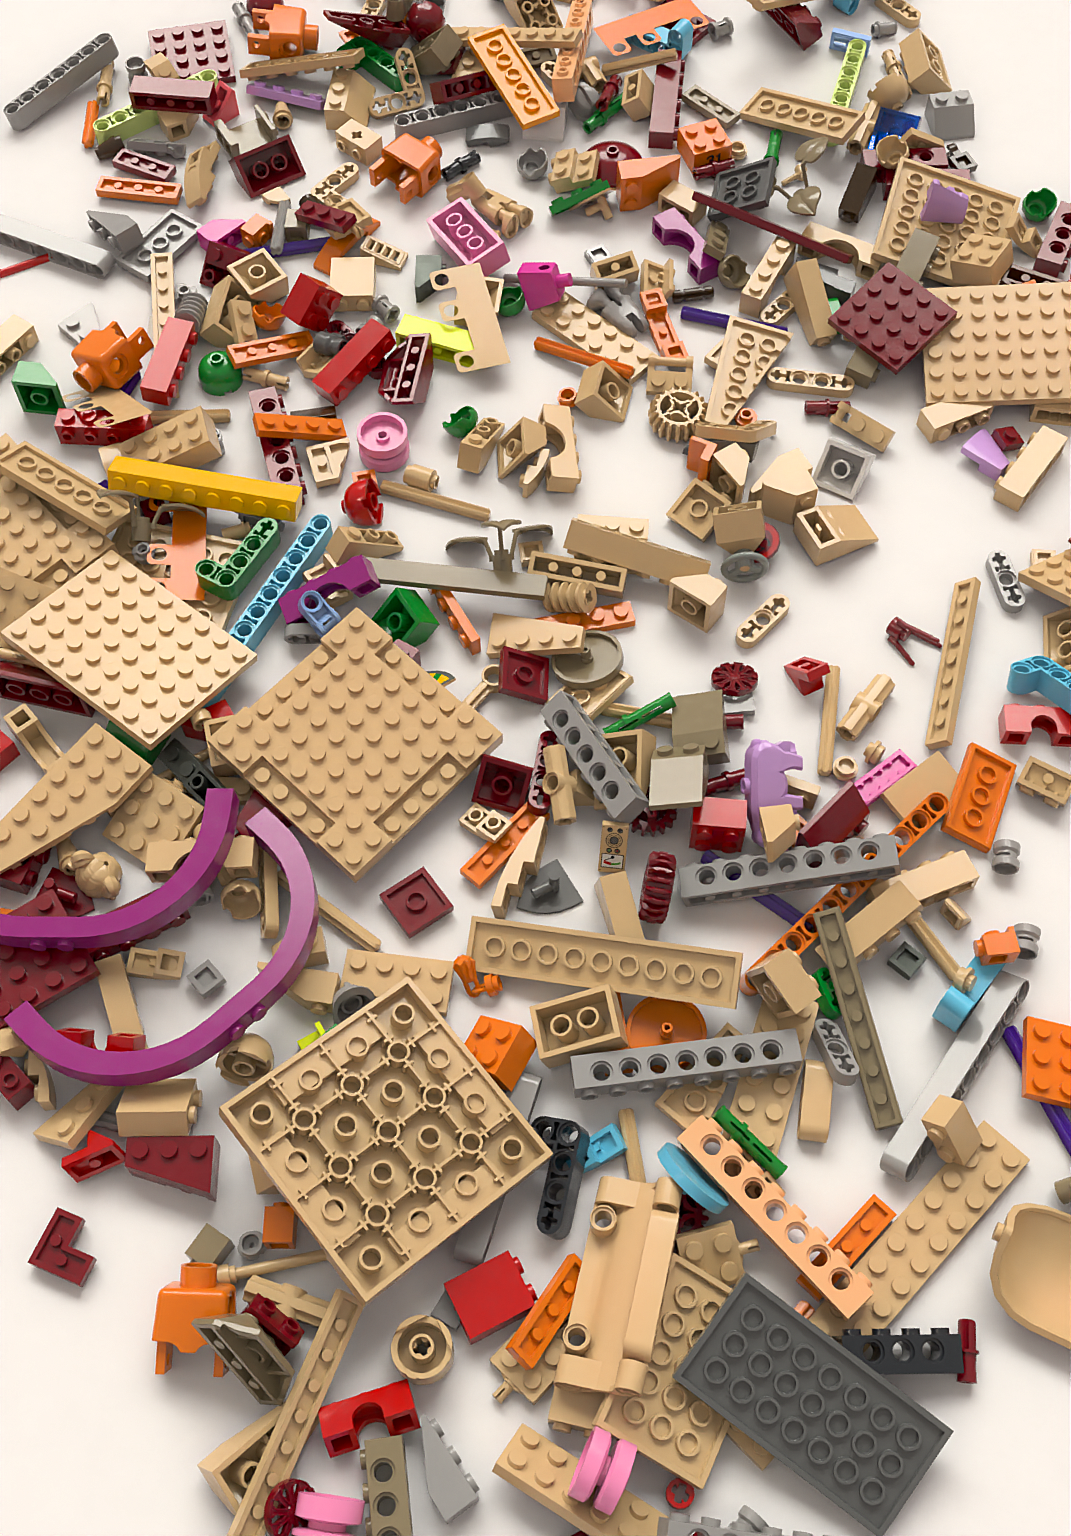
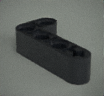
M540 1116L531 1123V1127L549 1149H552L553 1155L550 1158L537 1216V1227L550 1238L562 1240L567 1237L572 1227L590 1144V1136L582 1126L572 1120ZM551 1127L550 1134L543 1138L544 1130ZM578 1131L577 1138L573 1142H569L570 1135ZM567 1160H571L570 1168L563 1171L564 1163ZM564 1188L565 1194L563 1198L557 1201L556 1195L558 1191Z

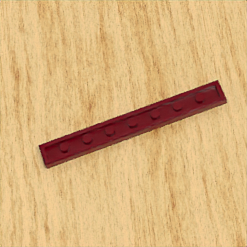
M694 191L692 195V200L837 261L850 264L853 260V255L697 191Z

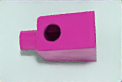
M555 262L522 263L517 272L529 311L558 302L565 292V287L573 285L571 273L560 274L558 265Z

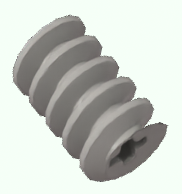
M197 292L185 294L174 318L194 322L195 331L199 333L207 310L208 302L206 298Z

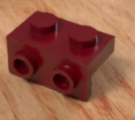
M259 1293L254 1296L240 1313H249L256 1317L259 1322L258 1325L275 1340V1345L284 1356L298 1345L305 1332L295 1319L287 1317L276 1307L272 1300L264 1298Z

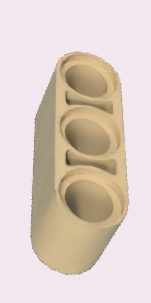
M805 1059L797 1139L827 1143L833 1079L824 1061Z

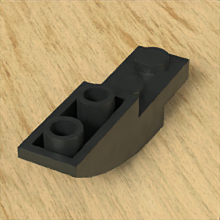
M176 738L157 756L203 806H205L207 789L226 788L202 761L195 757Z

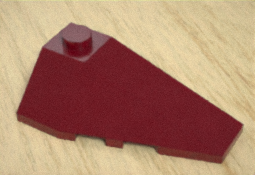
M323 10V15L328 21L373 41L388 50L402 48L410 35L411 30L402 20L393 22L387 20L386 16Z

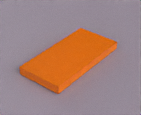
M974 742L970 743L949 801V809L945 813L940 830L985 854L989 852L1017 765Z

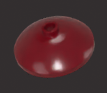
M620 141L600 142L587 150H598L600 159L596 180L601 179L602 182L607 180L610 188H616L617 161L642 159L640 153L634 147Z

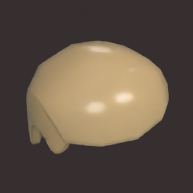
M898 135L886 136L881 139L876 146V156L880 165L887 169H896L900 157L908 158L910 155L907 142L901 141Z
M236 879L226 884L220 893L223 910L228 909L234 919H249L257 916L262 910L261 892L249 880Z

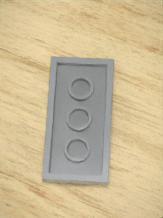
M170 209L142 234L145 241L125 254L121 253L115 258L116 263L121 268L150 283V254L172 252L174 261L198 239L196 230L203 225L174 209Z

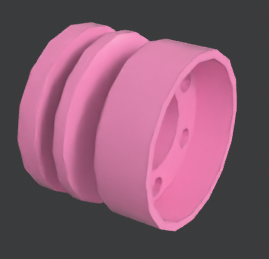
M300 1491L298 1492L295 1515L308 1520V1526L292 1528L291 1534L295 1536H355L347 1533L346 1528L347 1526L362 1524L365 1501L338 1495Z

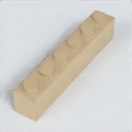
M574 517L571 520L563 548L568 549L567 553L581 557V554L591 556L590 560L593 562L604 564V561L613 563L615 567L637 571V576L650 579V576L660 578V583L668 586L672 578L708 574L711 566V561Z

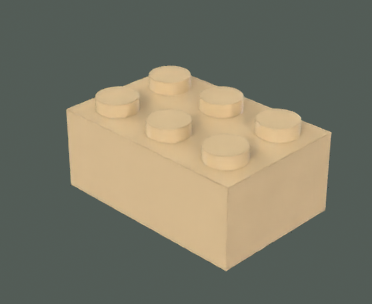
M610 984L529 1007L539 1059L549 1069L570 1063V1056L614 1051L629 1046L618 996Z

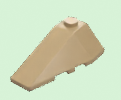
M286 1401L222 1443L197 1465L212 1491L234 1516H236ZM318 1413L304 1445L320 1422Z

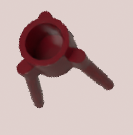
M895 617L886 628V633L890 635L887 641L897 648L911 666H914L915 662L898 641L904 642L912 634L937 648L942 647L938 638L906 623L899 617Z

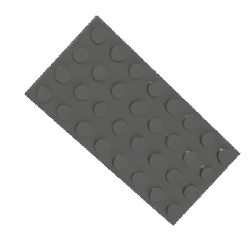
M746 1272L740 1277L672 1374V1377L876 1536H883L954 1432L945 1423Z

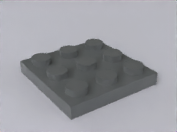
M769 157L716 174L711 197L747 212L768 207L777 166L775 157ZM710 207L707 214L710 222L711 220L718 221L732 217Z

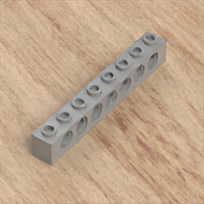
M885 833L862 840L860 838H850L845 842L836 844L824 842L817 847H794L791 851H785L774 862L770 863L767 862L766 853L759 856L746 854L739 856L738 859H715L712 863H689L685 867L678 868L681 896L686 907L901 875L895 835ZM867 853H874L877 855L872 860H866L863 858V856ZM840 857L849 858V861L845 864L836 863ZM814 861L822 863L818 868L809 867ZM787 865L795 867L791 872L782 871ZM761 869L768 870L764 876L759 877L755 875ZM732 874H741L739 879L735 881L729 880ZM706 878H715L711 884H702Z
M796 1028L570 1056V1068L575 1098L581 1097L582 1100H593L598 1098V1095L610 1094L612 1097L625 1095L628 1091L638 1090L639 1093H649L654 1091L655 1088L660 1087L674 1090L683 1087V1084L695 1083L696 1086H705L715 1080H723V1082L728 1083L738 1081L740 1077L751 1076L752 1079H761L771 1073L791 1075L800 1069L803 1060ZM771 1051L775 1053L777 1058L773 1060L767 1059L763 1052ZM739 1054L745 1055L749 1062L740 1063L736 1060L735 1056ZM716 1058L720 1061L721 1065L713 1067L708 1064L707 1060ZM686 1061L692 1064L693 1068L683 1070L678 1064ZM654 1065H660L665 1071L661 1074H656L650 1068ZM630 1068L635 1070L637 1075L626 1077L622 1071ZM598 1072H604L609 1078L605 1081H599L595 1079L594 1075Z

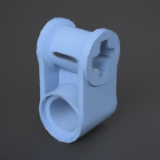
M316 591L305 592L298 601L299 612L321 638L342 620L338 613ZM304 599H313L316 603V608H307L304 604Z

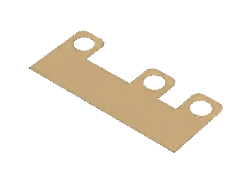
M480 263L431 272L429 277L433 289L443 290L455 287L459 298L439 304L442 319L448 322L465 318L474 350L454 355L457 370L463 373L511 363ZM439 274H445L448 276L449 282L444 286L437 285L435 277ZM448 305H454L458 308V314L449 317L444 313V308ZM465 355L471 356L474 363L471 367H462L459 363L460 358Z
M101 385L93 393L81 390L62 396L65 402L85 397L92 399L91 401L73 406L76 411L81 412L101 406L114 415L95 421L94 424L99 428L153 413L122 390ZM70 395H81L80 397L75 399H66ZM84 404H93L92 407L86 409L79 408V406ZM108 419H113V420H115L113 423H110V424H106V425H101V424H99L101 421H104V420H108Z

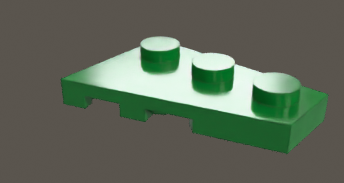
M595 180L589 184L590 188L582 190L581 187L570 192L571 197L566 199L559 197L551 201L552 205L548 208L551 216L553 217L569 210L579 202L610 188L608 181Z

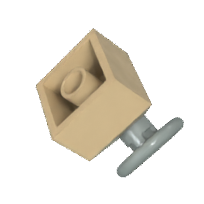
M762 500L714 507L712 516L716 544L732 554L721 565L722 575L733 582H751L764 576L769 569V562L766 557L754 552L765 538ZM754 560L759 561L762 566L754 565ZM735 562V568L728 571V567ZM754 572L749 575H739L741 573Z

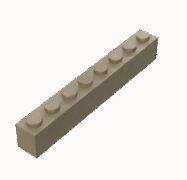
M915 228L896 267L923 286L924 282L921 279L923 276L927 278L932 267L929 263L931 259L936 260L940 251V247L937 246L940 237ZM857 346L844 375L851 377L856 385L868 389L871 381L876 382L881 371L878 369L881 363Z

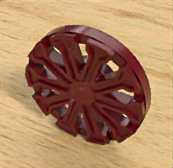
M727 662L713 670L711 684L715 690L722 689L724 695L744 696L757 688L758 674L749 665L745 666L739 662H734L733 664Z
M290 1478L281 1481L272 1489L264 1507V1524L270 1536H289L290 1530L292 1533V1528L299 1527V1525L301 1527L308 1526V1520L295 1515L298 1492H304V1490L305 1492H315L308 1482ZM283 1489H285L286 1497L283 1496ZM274 1501H277L279 1503L277 1508L273 1506ZM277 1515L278 1519L272 1523V1518Z

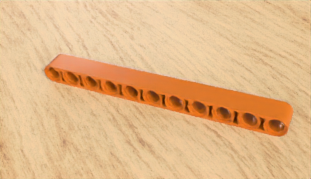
M933 792L928 795L888 834L895 835L903 841V845L896 843L898 858L947 812L949 801L944 794ZM929 803L934 804L938 811L932 810ZM912 819L920 824V828L913 825ZM868 853L864 857V859L872 860L877 855L874 853ZM878 878L836 884L747 971L769 955L787 949L786 940L794 942L796 945V951L794 952L800 955L819 936L813 913L824 911L823 905H828L830 908L840 906L843 913ZM841 887L848 889L850 897H845L842 894ZM805 922L813 925L814 933H810L805 929ZM745 972L740 977L739 988L747 996H756L759 992L750 985Z

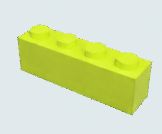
M404 314L395 331L396 346L402 344L409 334L430 333L432 337L433 358L456 364L454 360L456 353L474 350L468 330L417 316ZM465 355L460 358L459 363L462 366L471 367L474 360L471 356Z

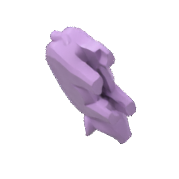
M754 739L745 753V778L741 779L740 788L742 794H745V800H747V818L752 830L751 839L762 848H764L759 828V807L791 804L794 814H797V810L803 809L802 796L787 794L788 782L784 772L790 769L800 771L803 769V758L797 755L795 744L791 741H780L773 744L767 740Z

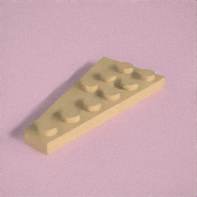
M730 315L704 422L730 425L791 341L794 333Z

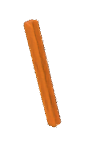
M537 337L534 341V348L536 350L589 367L603 360L623 378L631 379L634 374L633 366L542 337Z

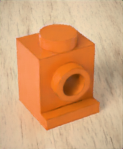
M256 213L240 228L243 244L247 248L261 247L266 244L269 239H272L273 222Z
M1009 926L1002 933L998 930L988 931L981 936L980 940H974L973 942L974 953L976 957L980 958L981 966L1014 962L1021 952L1014 926Z

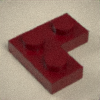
M57 1207L28 1263L70 1283L83 1287L97 1259L72 1248L86 1221L82 1217Z

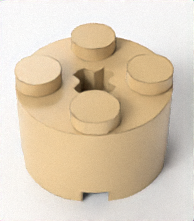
M415 1315L404 1320L395 1331L391 1343V1356L398 1372L403 1378L408 1379L414 1385H429L442 1379L452 1367L454 1345L450 1332L443 1322L427 1315ZM421 1344L428 1348V1354L424 1356L418 1353V1346Z

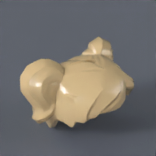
M80 850L72 854L71 862L67 864V867L75 871V881L79 889L91 898L104 897L115 900L121 889L119 882L123 875L122 868L117 860L106 852L91 854L88 851Z

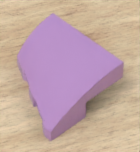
M933 179L927 190V201L920 213L921 221L962 224L967 212L968 195L956 192L955 188L951 186L945 188L940 185L938 179Z
M985 429L972 436L962 446L960 452L980 464L978 471L995 481L1005 474L1010 464Z

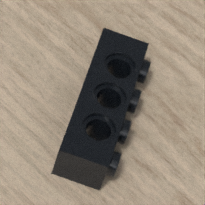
M901 1328L902 1335H891L890 1329H872V1335H861V1329H842L843 1336H832L834 1340L880 1375L964 1373L961 1334H950L949 1328H930L931 1334L920 1335V1328ZM926 1342L931 1347V1356L928 1359L923 1354V1346ZM866 1343L873 1350L870 1360H867L863 1354V1348ZM896 1343L902 1348L900 1359H896L893 1354V1347Z

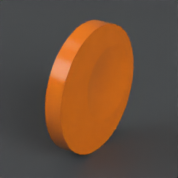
M647 997L639 1002L630 1013L626 1026V1035L629 1048L632 1049L707 1039V1028L701 1012L693 1003ZM684 1061L678 1065L685 1070L690 1063ZM654 1065L650 1068L657 1073L665 1071L660 1065Z

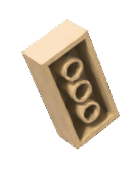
M201 406L119 444L122 457L192 469L222 456L214 421Z

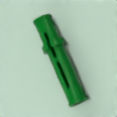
M623 92L610 102L606 111L600 112V109L593 113L592 117L583 122L582 127L586 133L591 134L599 126H604L608 119L623 109L621 105Z
M775 129L770 132L767 153L763 159L774 156L778 166V155L783 132L777 129L775 135Z
M670 692L635 712L629 715H622V719L603 728V731L606 734L635 730L640 725L677 705Z
M722 1105L711 1118L730 1135L729 1139L736 1141L775 1180L786 1171L788 1166L779 1160L767 1146L749 1131V1126L745 1122L741 1123L725 1105Z

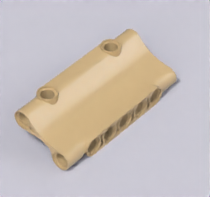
M612 1176L600 1178L594 1208L590 1214V1229L569 1321L563 1332V1343L553 1382L557 1388L570 1392H604L633 1398L642 1397L648 1364L651 1363L680 1217L678 1213L683 1189L673 1178L660 1177L655 1183L636 1182ZM601 1219H607L611 1222L605 1228L596 1225ZM575 1335H580L586 1339L580 1346H573L569 1343L570 1339Z

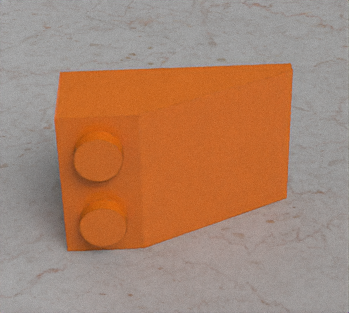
M680 154L617 161L616 197L620 212L645 208L658 201L659 193L673 180L679 182Z

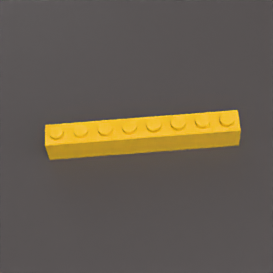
M116 456L107 470L108 489L125 490L144 497L296 522L302 508V487L122 456Z

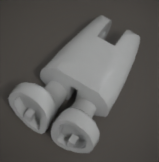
M604 287V290L598 288L587 301L586 306L594 312L603 309L602 317L632 338L637 336V330L642 333L649 328L646 318L629 295H622V288Z

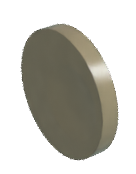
M586 630L583 653L552 655L551 658L553 672L557 680L569 688L579 690L597 688L610 682L620 672L624 662L622 647L619 641L613 635L599 630Z

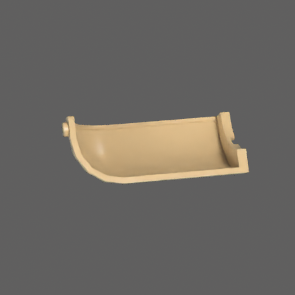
M1032 1203L1014 1205L1007 1214L1004 1223H997L991 1238L997 1241L989 1273L994 1296L1012 1319L1028 1330L1071 1350V1215L1045 1205Z

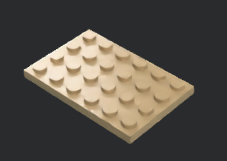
M673 1253L651 1363L648 1364L642 1397L633 1398L606 1393L592 1426H597L610 1432L611 1437L617 1441L624 1439L637 1445V1453L696 1489L703 1490L731 1422L675 1380L672 1374L729 1295L732 1288Z

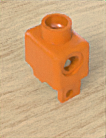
M274 4L273 10L253 8V29L268 30L269 35L248 33V54L270 56V60L303 56L305 50H318L319 26L307 24L305 9Z
M404 133L381 150L382 157L369 167L371 185L376 187L384 179H389L396 185L395 189L400 193V202L406 204L415 196L422 198L441 179L440 158L443 152L440 144L433 137L426 136L420 141L410 134Z
M112 321L104 330H92L72 350L71 356L78 366L72 373L73 377L80 387L90 393H93L100 385L112 389H120L143 368L139 360L154 347V344L144 328L139 327L126 338L119 324L116 321Z
M204 1262L181 1264L180 1281H173L159 1291L152 1333V1341H157L155 1374L164 1375L172 1368L173 1344L179 1349L180 1353H196L201 1346L208 1344L192 1326L191 1323L195 1318L228 1313L236 1314V1288L232 1284L216 1283L217 1264ZM215 1352L213 1377H223L229 1371V1367Z

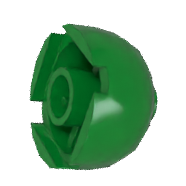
M213 351L201 359L198 367V377L202 389L206 393L214 396H225V392L232 390L233 393L241 387L243 383L242 368L234 369L226 351Z

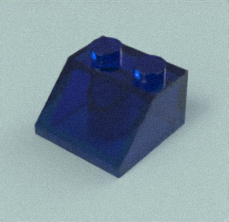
M880 107L868 149H876L878 142L886 136L898 135L901 138L911 127L919 130L922 118Z

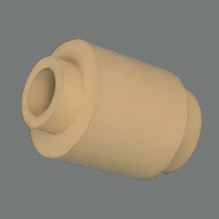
M417 464L413 466L408 465L403 475V482L407 483L408 486L432 492L433 489L438 487L440 479L436 470Z

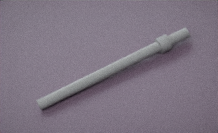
M504 274V283H519L520 285L517 274ZM572 277V286L627 288L628 285L627 279Z

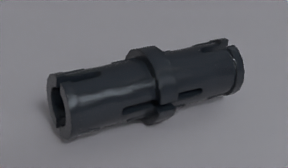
M473 150L462 158H456L455 162L441 169V175L448 182L461 173L465 174L470 167L481 162L479 153Z

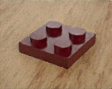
M504 646L500 650L498 693L544 705L548 701L549 658Z
M424 866L379 894L380 900L409 939L454 910L452 903Z

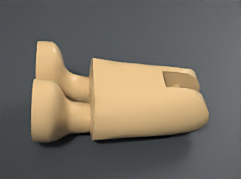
M488 188L481 197L471 201L473 207L495 225L500 226L502 224V234L509 239L516 235L519 226L526 228L533 220V210L527 206L518 205L517 201Z

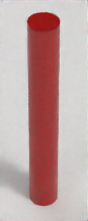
M48 253L0 269V278L49 262Z

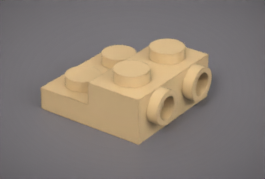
M575 148L556 152L555 158L551 159L553 171L548 174V181L554 187L557 194L590 186L589 184L596 180L600 159L598 150L585 151L578 154Z
M695 477L666 515L704 543L714 530L712 516L714 507L733 505V500L723 492L719 494L714 491V486L708 481L703 480L701 482Z

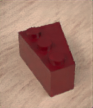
M215 1135L127 1137L124 1166L132 1176L164 1186H171L183 1192L193 1193L216 1202L220 1144Z

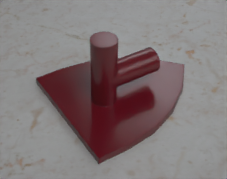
M52 867L36 897L53 888L69 917H81L94 911L95 907L92 898L86 896L79 889L75 876H68L60 871V869Z

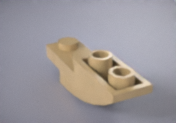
M216 140L191 153L187 160L184 190L186 204L189 209L195 205L201 206L207 200L208 192L213 188L212 183L216 176L212 173V165L219 156L217 154L221 148Z

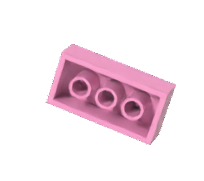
M462 197L426 220L434 239L458 266L479 262L483 276L487 277L511 261L504 242Z

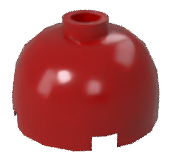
M372 478L361 479L353 482L346 489L344 500L341 501V508L343 513L347 514L354 524L374 526L382 522L384 508L383 503H378L377 496L381 495L377 483Z

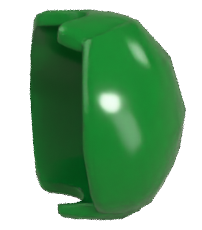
M1042 188L1037 192L1032 190L1022 201V211L1025 217L1035 222L1047 220L1057 207V197L1048 188Z
M512 286L503 287L499 314L505 317L515 316L525 306L524 293L519 286L516 288Z
M465 406L456 413L450 414V423L444 421L442 424L443 428L450 435L463 438L476 427L478 413L473 407Z

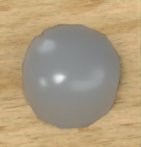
M541 147L539 150L529 148L517 159V170L526 179L534 180L541 178L548 169V155Z

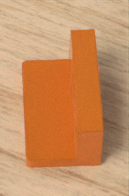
M691 436L689 439L686 468L698 472L697 479L701 482L703 480L709 482L712 455L717 452V444L695 436Z

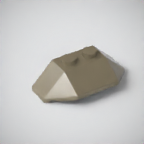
M228 1313L195 1318L192 1321V1326L260 1404L279 1406L283 1404L295 1370L277 1348L275 1340L258 1325L259 1322L256 1317L249 1313Z

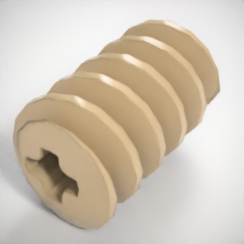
M548 582L545 599L542 602L545 609L551 613H590L597 603V592L593 583L587 585L585 582H571L570 584L568 582H554L553 584Z

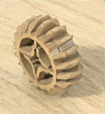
M680 386L678 390H675L673 387L669 391L663 389L661 394H656L654 400H651L650 408L648 409L649 424L653 429V433H658L659 438L666 437L667 441L675 439L676 443L679 440H683L686 443L688 438L695 436V424L704 422L708 403H705L704 397H699L698 391L691 393L690 388L682 390Z

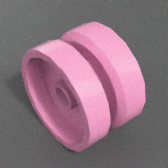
M378 412L367 416L360 422L357 427V441L360 458L366 467L375 469L376 472H390L399 469L406 463L409 458L410 448L408 430L404 420L398 415L389 412Z
M594 1426L576 1466L567 1495L578 1501L585 1502L591 1496L595 1485H597L593 1499L594 1508L611 1515L628 1483L637 1452V1445L620 1439L615 1443L610 1455H608L612 1440L611 1433Z

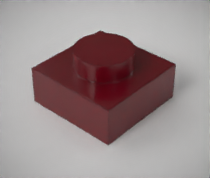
M1013 426L997 428L991 434L1002 452L1021 449L1025 443Z

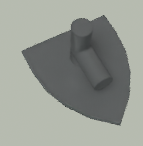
M558 859L540 868L538 876L532 875L526 881L522 897H519L517 909L537 914L559 913L582 903L583 899Z

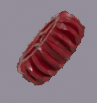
M653 851L648 857L638 910L639 919L646 921V923L662 924L666 920L676 871L675 855L663 851Z

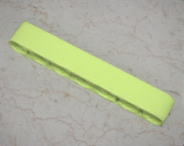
M853 39L849 42L830 104L850 108L864 62L865 41ZM828 142V145H827V146H828V147H834V146H836V145H838V144L832 143V142Z
M211 69L203 70L186 78L189 80L214 81L215 89L218 84L217 73ZM132 104L96 120L93 123V128L98 144H102L113 135L114 137L120 135L123 141L159 124L158 111L133 109Z

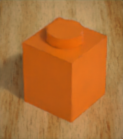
M275 1202L273 1206H265L262 1243L267 1247L266 1249H296L298 1216L287 1202Z

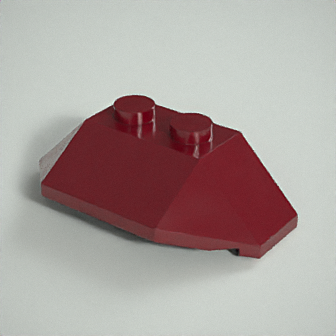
M430 333L409 334L405 341L397 346L387 357L378 394L390 404L407 405L424 403L426 401L434 369L432 337Z

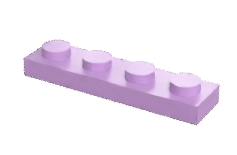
M259 80L248 84L246 88V93L316 110H323L326 99H323L320 94L310 93V95H305L303 90L291 89V91L285 90V86L273 85L271 87L267 86L266 82Z

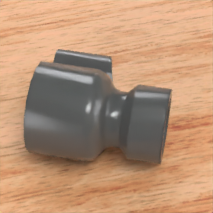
M320 331L314 337L313 348L316 353L336 356L348 343V340L345 339V335Z

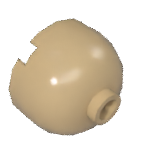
M895 72L879 80L875 84L877 88L873 92L870 89L867 93L869 101H877L882 107L881 112L896 113L904 107L903 104L909 95V85L902 72H900L899 76Z
M244 1033L238 1040H233L219 1051L215 1066L216 1069L217 1067L221 1069L220 1075L229 1082L241 1086H249L248 1081H258L272 1071L274 1055L271 1045L264 1038L255 1033Z

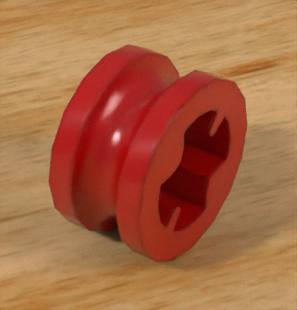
M680 1478L672 1480L665 1492L668 1504L676 1510L688 1508L693 1502L695 1495L693 1486ZM679 1485L686 1488L685 1494L689 1496L686 1502L683 1499L681 1503L674 1501L675 1494L671 1492L674 1486L676 1489L679 1488Z

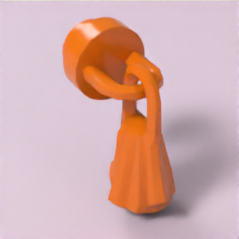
M460 955L454 960L453 969L461 978L465 990L470 997H478L482 992L486 991L492 997L498 995L499 991L503 990L499 975L484 976V983L479 984L475 960L472 957ZM474 982L475 987L471 990L468 983Z

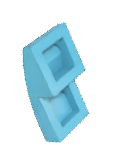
M611 1123L590 1137L583 1174L607 1163L628 1149L616 1124ZM567 1160L566 1163L570 1168L571 1160Z

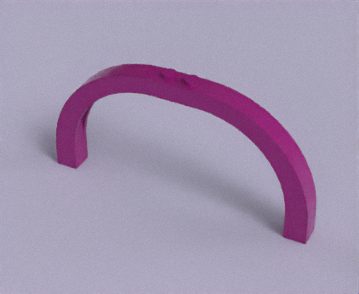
M234 788L207 789L201 828L189 856L178 871L151 895L126 908L95 916L24 917L0 914V944L31 948L36 951H45L46 948L72 951L74 948L106 947L138 939L170 923L192 906L209 888L228 856L234 839L240 802Z
M266 807L245 823L249 836L254 837L257 844L279 865L288 880L291 895L289 922L279 948L265 968L249 984L195 1029L175 1040L153 1048L114 1052L92 1049L67 1039L53 1029L27 1000L5 1017L4 1021L23 1044L49 1067L70 1078L97 1085L135 1086L158 1082L180 1075L212 1058L233 1040L235 1041L242 1037L251 1024L261 1020L267 1014V1011L295 982L311 953L319 920L317 887L308 859L293 833Z

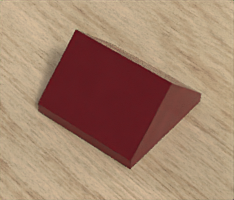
M483 754L471 802L515 814L525 803L534 768Z

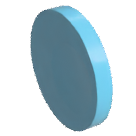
M667 1142L657 1152L663 1167L683 1189L682 1194H688L704 1208L715 1214H720L729 1205L725 1193L681 1148Z

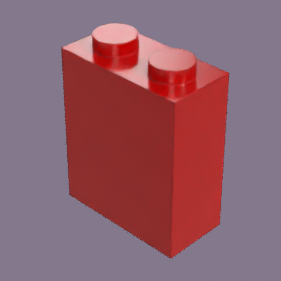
M508 1250L443 1283L444 1290L453 1303V1308L461 1320V1326L470 1345L524 1318L535 1305L534 1302L538 1300L531 1283L525 1285L521 1274L524 1273L521 1262L517 1256L512 1258Z

